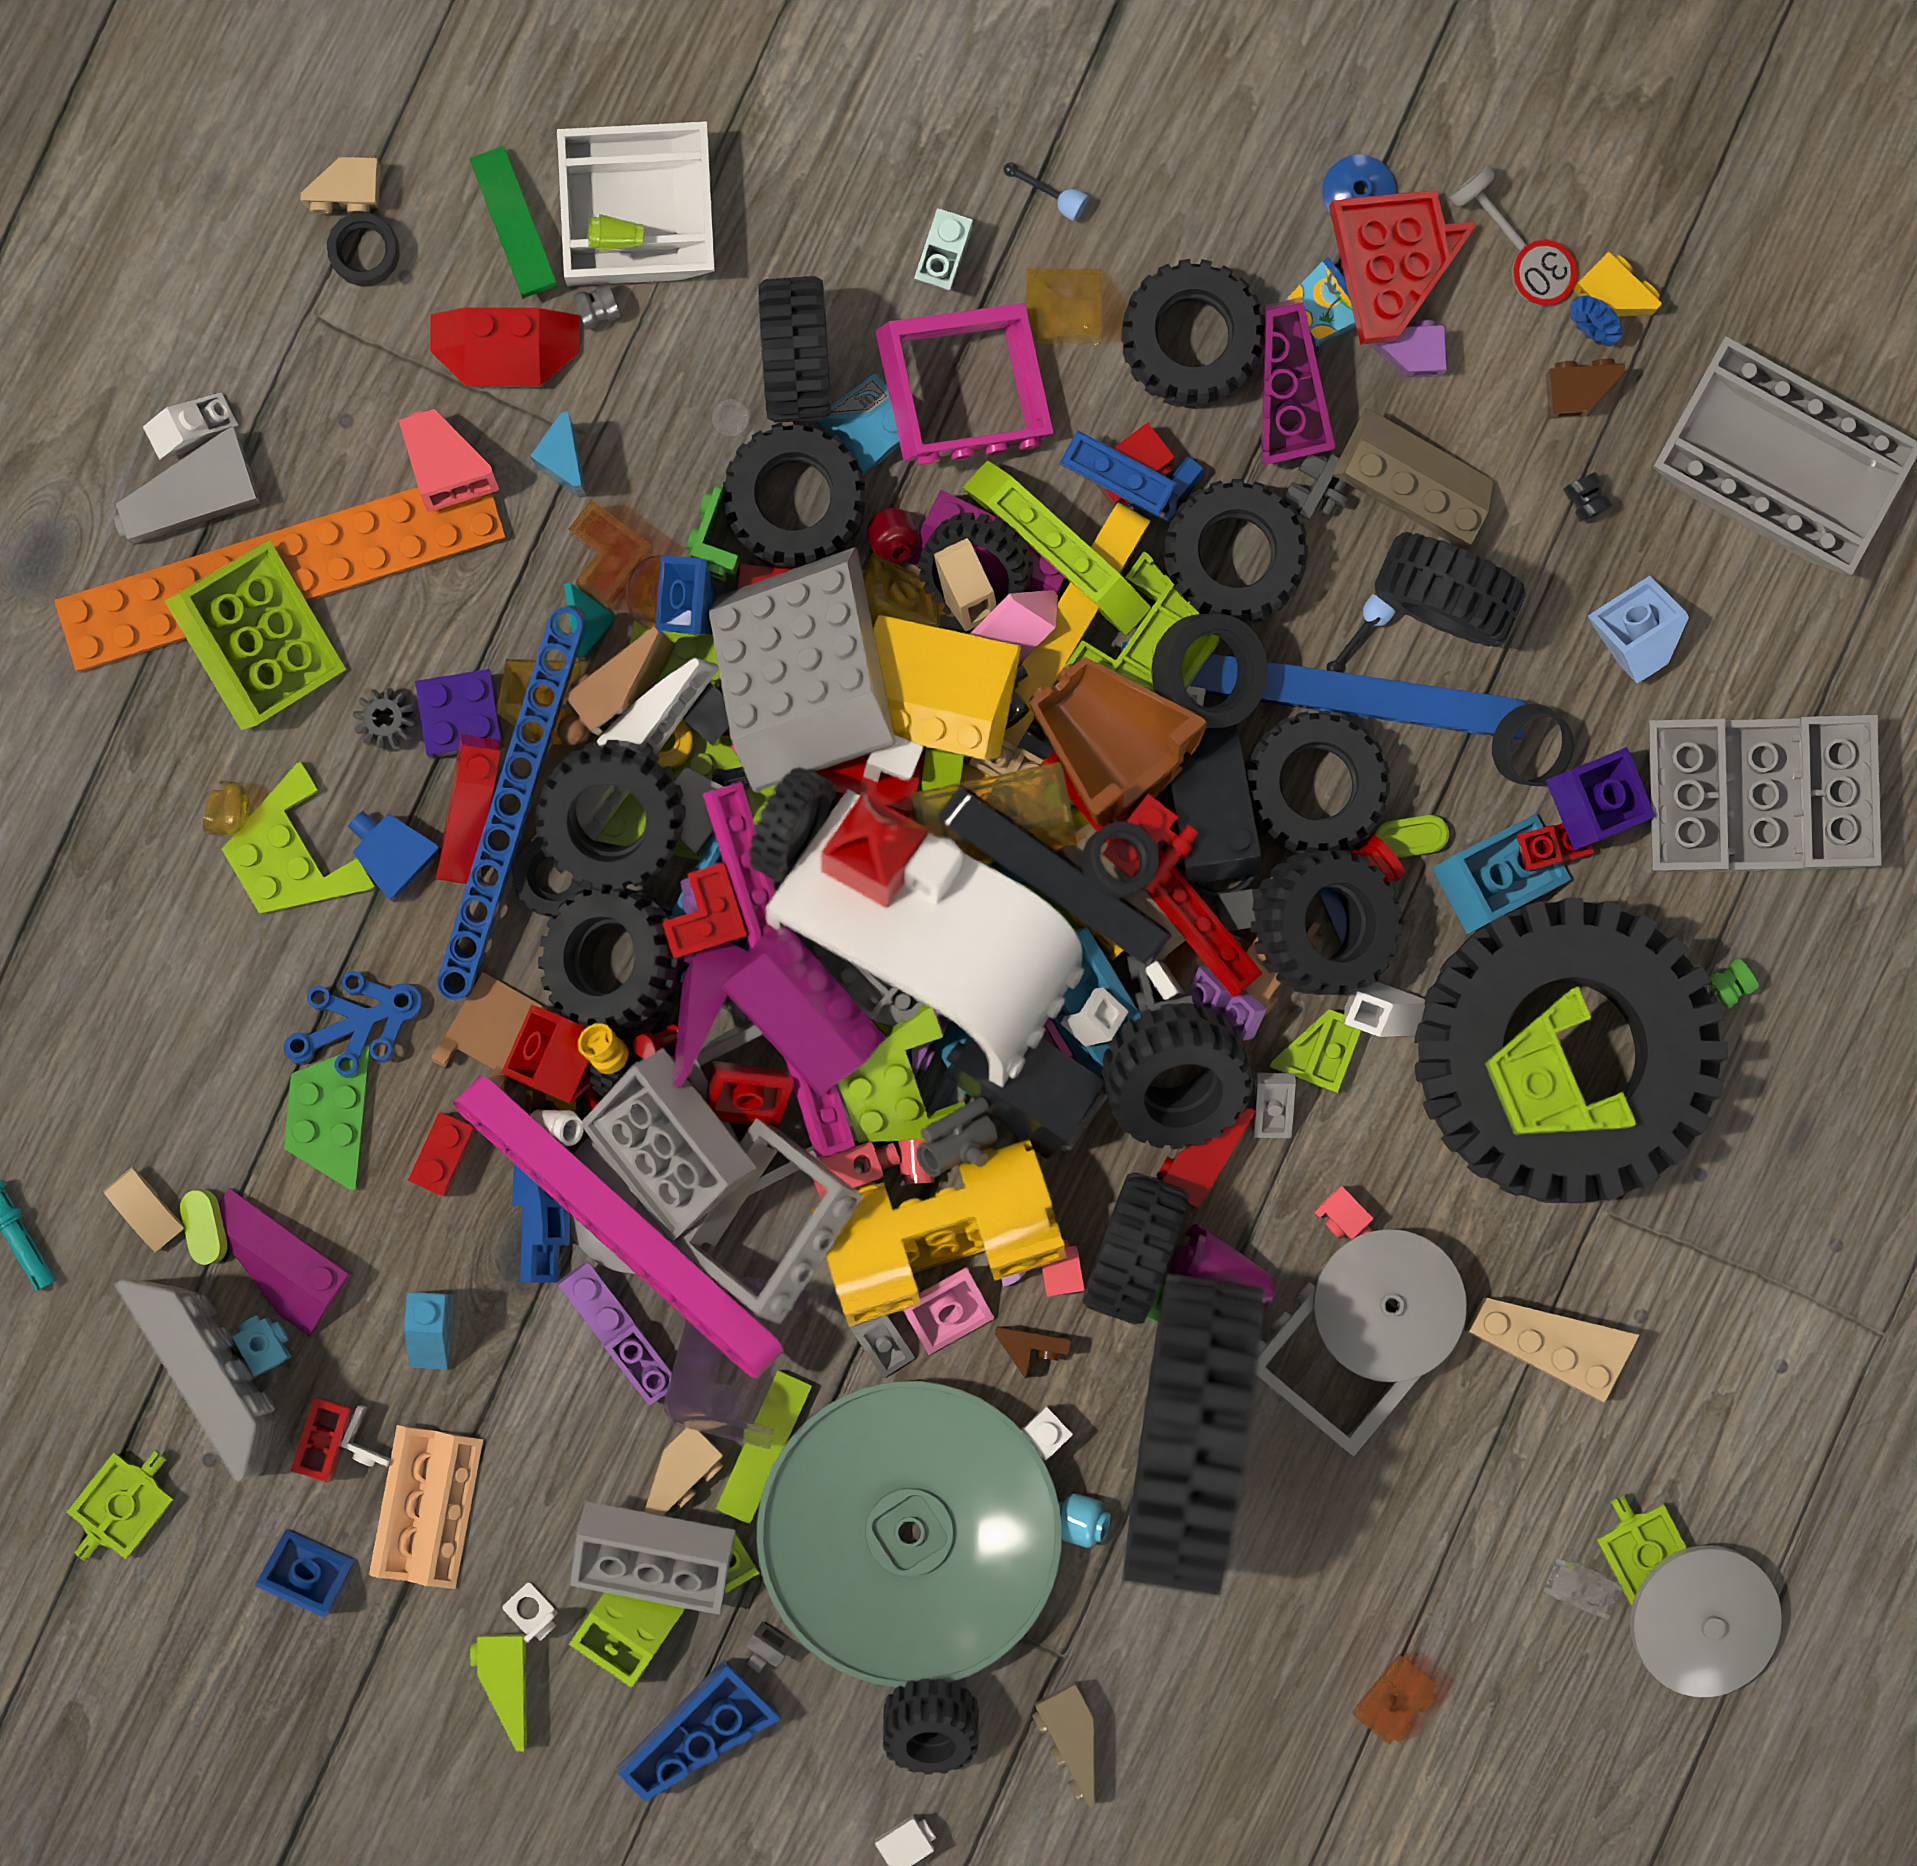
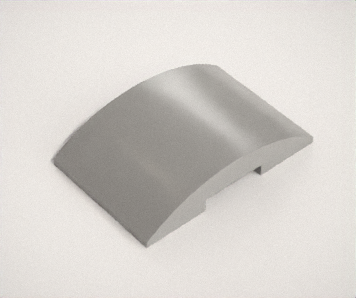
M1878 715L1815 716L1797 719L1649 721L1651 806L1656 816L1651 818L1652 871L1759 872L1882 866Z

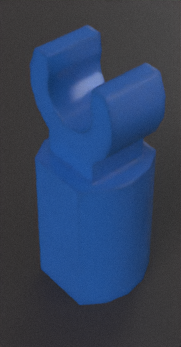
M1189 457L1183 460L1169 478L1177 484L1166 503L1169 511L1163 517L1165 522L1170 521L1175 515L1178 500L1183 502L1206 474L1205 469Z

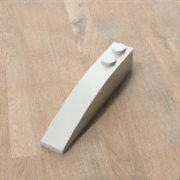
M697 658L692 659L665 677L635 701L624 714L607 728L597 740L598 744L605 745L607 740H619L620 746L627 747L632 742L641 745L640 752L649 755L652 751L657 755L719 667L712 662ZM598 784L589 787L582 793L577 802L576 816L581 828L591 839L596 840L627 797L629 791L613 784Z

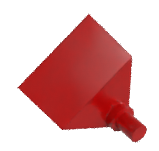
M861 793L822 849L821 872L879 905L888 908L905 883V868L928 836V829Z
M531 1004L501 1074L569 1104L581 1094L583 1098H586L585 1105L587 1109H594L600 1102L598 1093L592 1088L594 1084L590 1083V1077L594 1075V1073L590 1072L592 1064L580 1053L578 1048V1039L586 1027Z

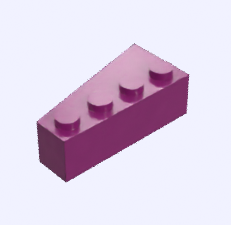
M1302 297L1265 305L1261 423L1262 466L1336 449Z

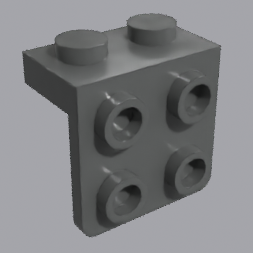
M1127 956L1126 965L1130 981L1137 980L1140 993H1135L1136 996H1134L1136 1009L1139 1014L1148 1009L1151 1012L1161 1009L1160 1005L1171 1003L1173 1007H1180L1181 1003L1193 1004L1192 996L1154 1004L1148 974L1146 973V965L1133 956Z

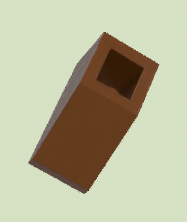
M1614 359L1592 361V366H1577V361L1555 363V368H1550L1546 374L1549 419L1586 417L1623 375L1625 364H1615Z

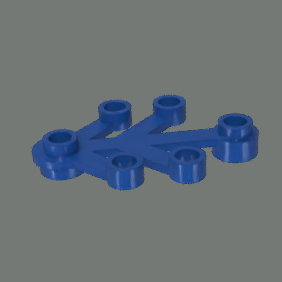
M357 971L347 972L342 978V987L348 994L353 996L363 994L382 1002L369 1009L332 996L322 986L311 988L307 994V1001L312 1008L318 1011L326 1009L344 1016L346 1019L310 1035L300 1032L290 1035L284 1043L285 1055L293 1063L305 1065L313 1060L316 1049L353 1033L345 1053L338 1056L335 1060V1069L344 1078L354 1077L359 1071L358 1061L374 1024L387 1019L381 1038L371 1043L369 1051L374 1060L379 1063L390 1061L394 1055L393 1045L403 1022L415 1018L421 1010L422 998L415 987L409 984H398L388 989L365 980ZM354 977L359 978L360 985L356 989H349V980ZM320 992L325 993L326 998L324 1002L314 1004V996ZM401 996H407L409 998L407 1006L403 1008L397 1007V999ZM297 1041H303L305 1044L303 1051L300 1053H294L292 1050L294 1043ZM387 1045V1054L382 1057L376 1056L377 1047ZM345 1060H352V1069L348 1072H343L341 1064Z

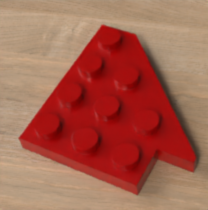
M1437 190L1333 200L1329 205L1360 345L1396 341L1475 228L1474 222L1445 225Z

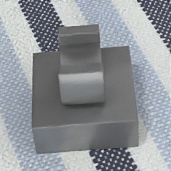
M761 1622L746 1644V1647L754 1652L747 1665L758 1673L767 1661L777 1668L793 1642L764 1622Z

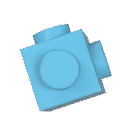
M256 1315L238 1325L240 1333L232 1337L254 1377L262 1375L292 1357L285 1345L289 1338L279 1321L273 1323L270 1318H264L260 1321Z

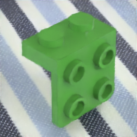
M715 485L713 492H706L699 510L702 523L700 528L693 527L686 548L689 549L688 554L691 558L707 559L712 580L725 583L727 578L736 581L740 563L738 555L709 546L724 504L723 488Z

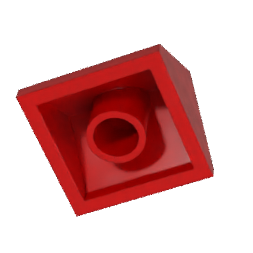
M711 1061L705 1102L720 1122L752 1125L757 1118L779 1128L793 1087V1078L786 1069Z

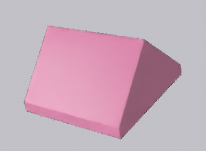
M1054 590L1009 594L970 635L1020 645L1019 665L1056 628L1058 595Z
M967 1267L919 1293L922 1304L903 1310L928 1355L995 1319Z

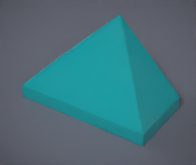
M566 583L563 585L567 605L579 607L587 618L586 630L577 656L579 662L587 661L617 617L575 585ZM569 613L570 624L573 633L577 628L576 618Z

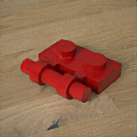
M1148 794L1126 822L1142 827L1153 838L1155 845L1162 840L1170 846L1159 860L1155 877L1144 888L1153 894L1160 883L1165 884L1172 876L1170 871L1181 856L1186 857L1193 849L1191 844L1199 833L1191 826L1186 825L1179 835L1174 834L1169 828L1178 817ZM1113 838L1101 853V856L1130 878L1139 868V858L1135 849L1123 839Z

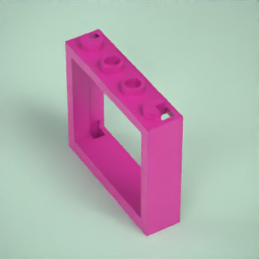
M1025 303L889 321L875 331L904 462L917 460L918 465H928L939 462L941 456L952 455V460H962L973 457L975 451L982 450L986 451V455H996L1008 451L1009 446L1019 445L1020 450H1029L1040 447V441L1053 434ZM1004 328L1026 430L923 445L901 342Z

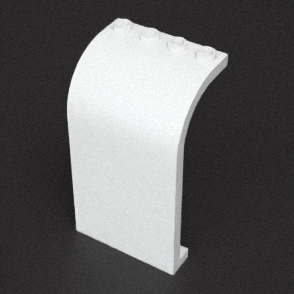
M848 789L766 907L767 924L776 929H781L784 925L793 928L954 1020L982 1046L990 1062L989 1080L1003 1087L1009 1077L1014 1079L1021 1071L1025 1062L1023 1055L1029 1046L1034 1049L1039 1044L1045 1032L1043 1025L1049 1017L1054 1019L1060 1012L1065 1001L1062 996L1068 987L1074 989L1083 976L1084 969L1081 968L1082 947L1077 935L1065 919L1044 900L962 853V869L938 904L909 889L904 883L888 908H885L821 872V851L859 797L858 794Z

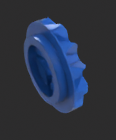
M1581 295L1570 305V317L1577 323L1576 328L1582 330L1586 338H1592L1597 345L1603 343L1610 347L1622 337L1623 329L1619 318L1605 302L1591 296Z

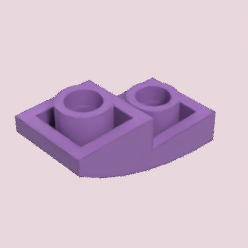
M1206 966L1198 968L1187 996H1192V1001L1198 1008L1200 1005L1213 1009L1215 1015L1218 1013L1226 1017L1230 1021L1231 1026L1236 1028L1242 1040L1255 1037L1266 1012V1008L1246 990H1243L1233 998L1214 973Z

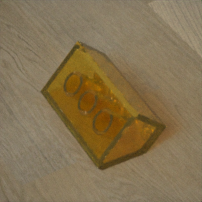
M1061 762L911 793L917 824L928 829V834L938 839L946 838L952 841L962 853L983 865L997 860L954 831L937 816L960 785H964L1055 850L1077 844Z

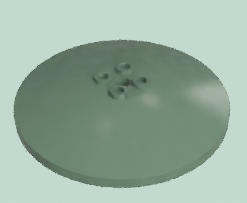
M897 1381L865 1387L844 1395L814 1414L795 1432L775 1461L765 1483L757 1520V1548L763 1580L771 1601L793 1635L809 1651L838 1671L859 1680L890 1687H905L906 1682L912 1680L917 1682L921 1681L922 1678H929L930 1680L946 1679L948 1683L978 1672L1007 1653L1026 1634L1043 1609L1055 1581L1061 1553L1062 1525L1055 1487L1047 1467L1027 1436L1011 1419L979 1397L957 1388L924 1381ZM912 1521L920 1527L921 1535L916 1542L906 1543L900 1539L898 1530L904 1522Z

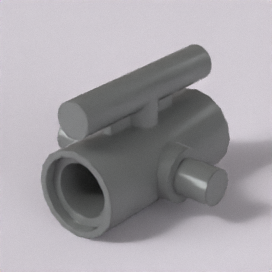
M983 1097L977 1098L921 1130L925 1142L918 1145L916 1155L920 1166L928 1175L936 1177L962 1162L966 1164L973 1163L978 1167L985 1165L988 1156L983 1150L996 1143L997 1132L989 1117L983 1114L989 1108L987 1101Z

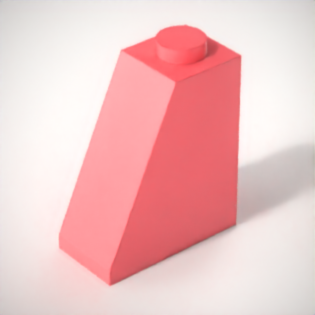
M435 409L417 411L409 415V417L399 420L420 495L427 512L499 490L491 466Z

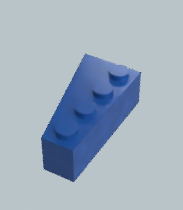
M724 1659L617 1766L618 1775L646 1802L687 1777L692 1771L704 1764L707 1765L717 1759L720 1754L737 1744L740 1745L753 1737V1734L767 1726L773 1725L781 1720L778 1711Z

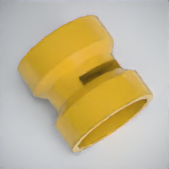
M598 1023L587 1027L578 1039L580 1053L600 1073L613 1074L619 1071L628 1059L627 1046L605 1024Z

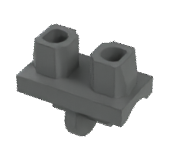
M1316 453L1304 457L1298 470L1315 479L1313 484L1307 490L1291 482L1283 495V501L1288 506L1293 505L1298 512L1297 519L1303 522L1306 519H1310L1321 497L1325 500L1319 511L1329 516L1334 505L1342 508L1346 507L1349 500L1341 495L1346 483L1336 478L1332 487H1327L1333 477L1331 474L1339 461L1338 457L1331 455L1326 458Z

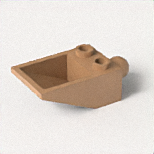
M654 626L592 675L585 674L576 679L570 686L572 690L564 696L578 713V716L569 715L559 721L557 725L558 738L567 745H577L586 737L587 728L601 737L607 728L624 714L635 701L655 686L676 645L673 639Z

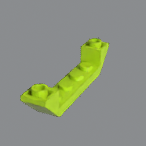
M987 460L962 487L989 513L993 512L1004 523L1013 528L1025 542L1098 607L1099 612L1126 637L1147 616L1151 607L1126 579L1011 475Z

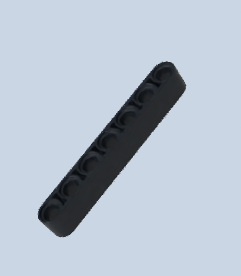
M960 785L937 815L954 831L1143 964L1150 966L1171 938L1172 934L1166 928L1126 899L1108 897L1097 892L1088 883L1082 868L964 785Z

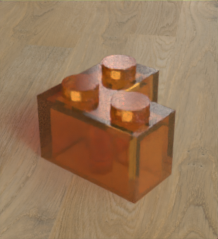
M590 500L568 529L572 537L596 554L575 582L579 589L609 610L651 555L653 549L651 544L594 501Z

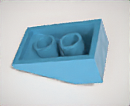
M1537 814L1479 842L1432 868L1466 934L1572 880L1563 863L1526 872L1516 835L1544 828Z

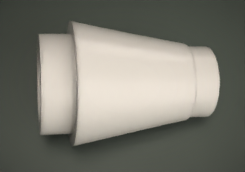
M537 1109L530 1115L564 1147L576 1144L583 1134V1123L573 1111Z

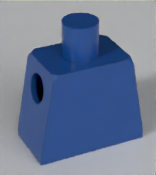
M361 811L348 825V828L362 840L354 849L353 854L384 895L392 902L406 890L441 850L435 843L390 814H387L377 824L368 814Z

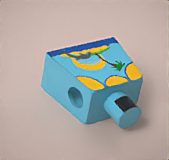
M1327 257L1286 299L1302 297L1314 347L1356 327L1345 278L1330 258Z

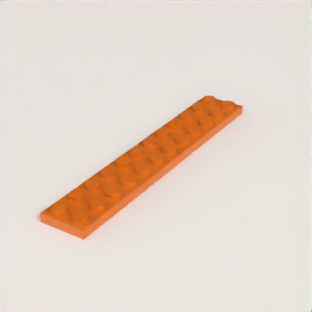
M416 487L54 600L75 671L79 673L185 640L184 633L164 600L268 540L272 542L307 602L506 540V535L492 493L427 512L419 488Z

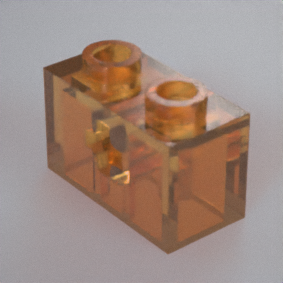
M1398 1654L1351 1713L1387 1744L1390 1745L1394 1739L1400 1742L1412 1728L1413 1724L1409 1720L1419 1709L1423 1713L1435 1700L1437 1695L1433 1691L1437 1685ZM1404 1692L1405 1695L1402 1698L1406 1704L1404 1708L1395 1707L1390 1711L1392 1703L1388 1700L1389 1696L1392 1694L1400 1696Z

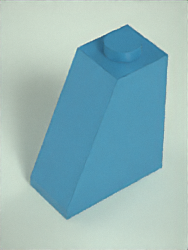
M407 1292L404 1334L411 1368L448 1370L454 1294Z

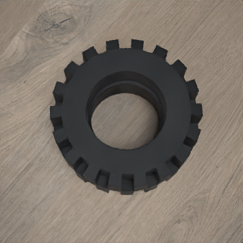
M922 1678L921 1681L916 1682L912 1680L906 1682L905 1687H896L893 1689V1694L887 1696L883 1712V1749L886 1751V1756L889 1760L895 1761V1765L900 1768H908L909 1772H923L924 1775H932V1773L945 1774L949 1773V1770H958L963 1767V1764H968L973 1759V1755L978 1751L979 1708L976 1698L972 1697V1693L967 1688L961 1689L960 1684L955 1682L948 1683L946 1679L930 1680L929 1678Z

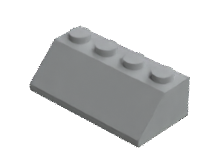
M585 1501L576 1535L570 1586L720 1615L732 1556L735 1530Z

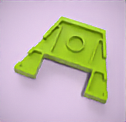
M1143 551L1125 579L1134 589L1156 601L1116 660L1082 640L1065 666L1070 663L1076 664L1085 656L1155 693L1152 682V660L1159 640L1174 623L1182 618L1199 613L1190 605V602L1187 603L1178 594L1174 583L1166 574L1163 575L1154 564L1151 556ZM1214 634L1203 635L1188 648L1182 663V679L1186 690L1219 643L1220 637Z
M301 761L294 765L222 848L224 855L259 914L303 906L327 899H335L354 893L367 892L376 888L369 874L357 858L324 877L291 822L286 811L319 792Z
M1575 987L1567 992L1485 1063L1514 1134L1622 1129L1636 1125L1623 1093L1588 1107L1585 1105L1556 1036L1557 1032L1591 1019L1579 987Z
M926 1003L918 1008L919 1012L904 1022L902 1020L892 1027V1032L885 1036L884 1041L867 1061L838 1082L858 1142L924 1140L921 1134L923 1128L966 1105L965 1101L931 1113H926L906 1054L907 1049L943 1037L934 1009Z

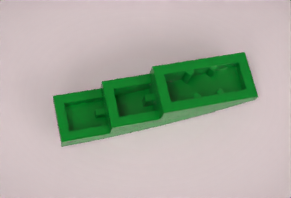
M504 145L469 158L522 299L557 286Z

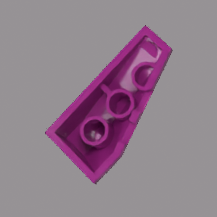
M229 1188L219 1202L227 1246L278 1315L308 1336H311L353 1276V1273Z

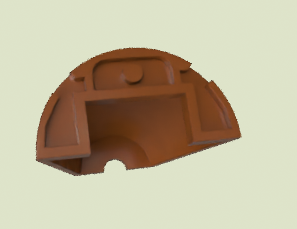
M1085 656L1076 664L1070 663L1060 671L1057 676V681H1059L1057 685L1052 688L1049 686L1047 688L1045 686L1040 687L1029 700L1033 713L1090 815L1101 826H1107L1110 819L1113 822H1122L1130 818L1148 794L1155 799L1183 769L1180 764L1183 762L1185 752L1188 751L1190 754L1195 752L1203 737L1207 723L1199 715Z

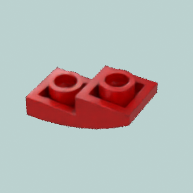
M1563 823L1516 835L1526 872L1594 854L1592 843L1574 850Z

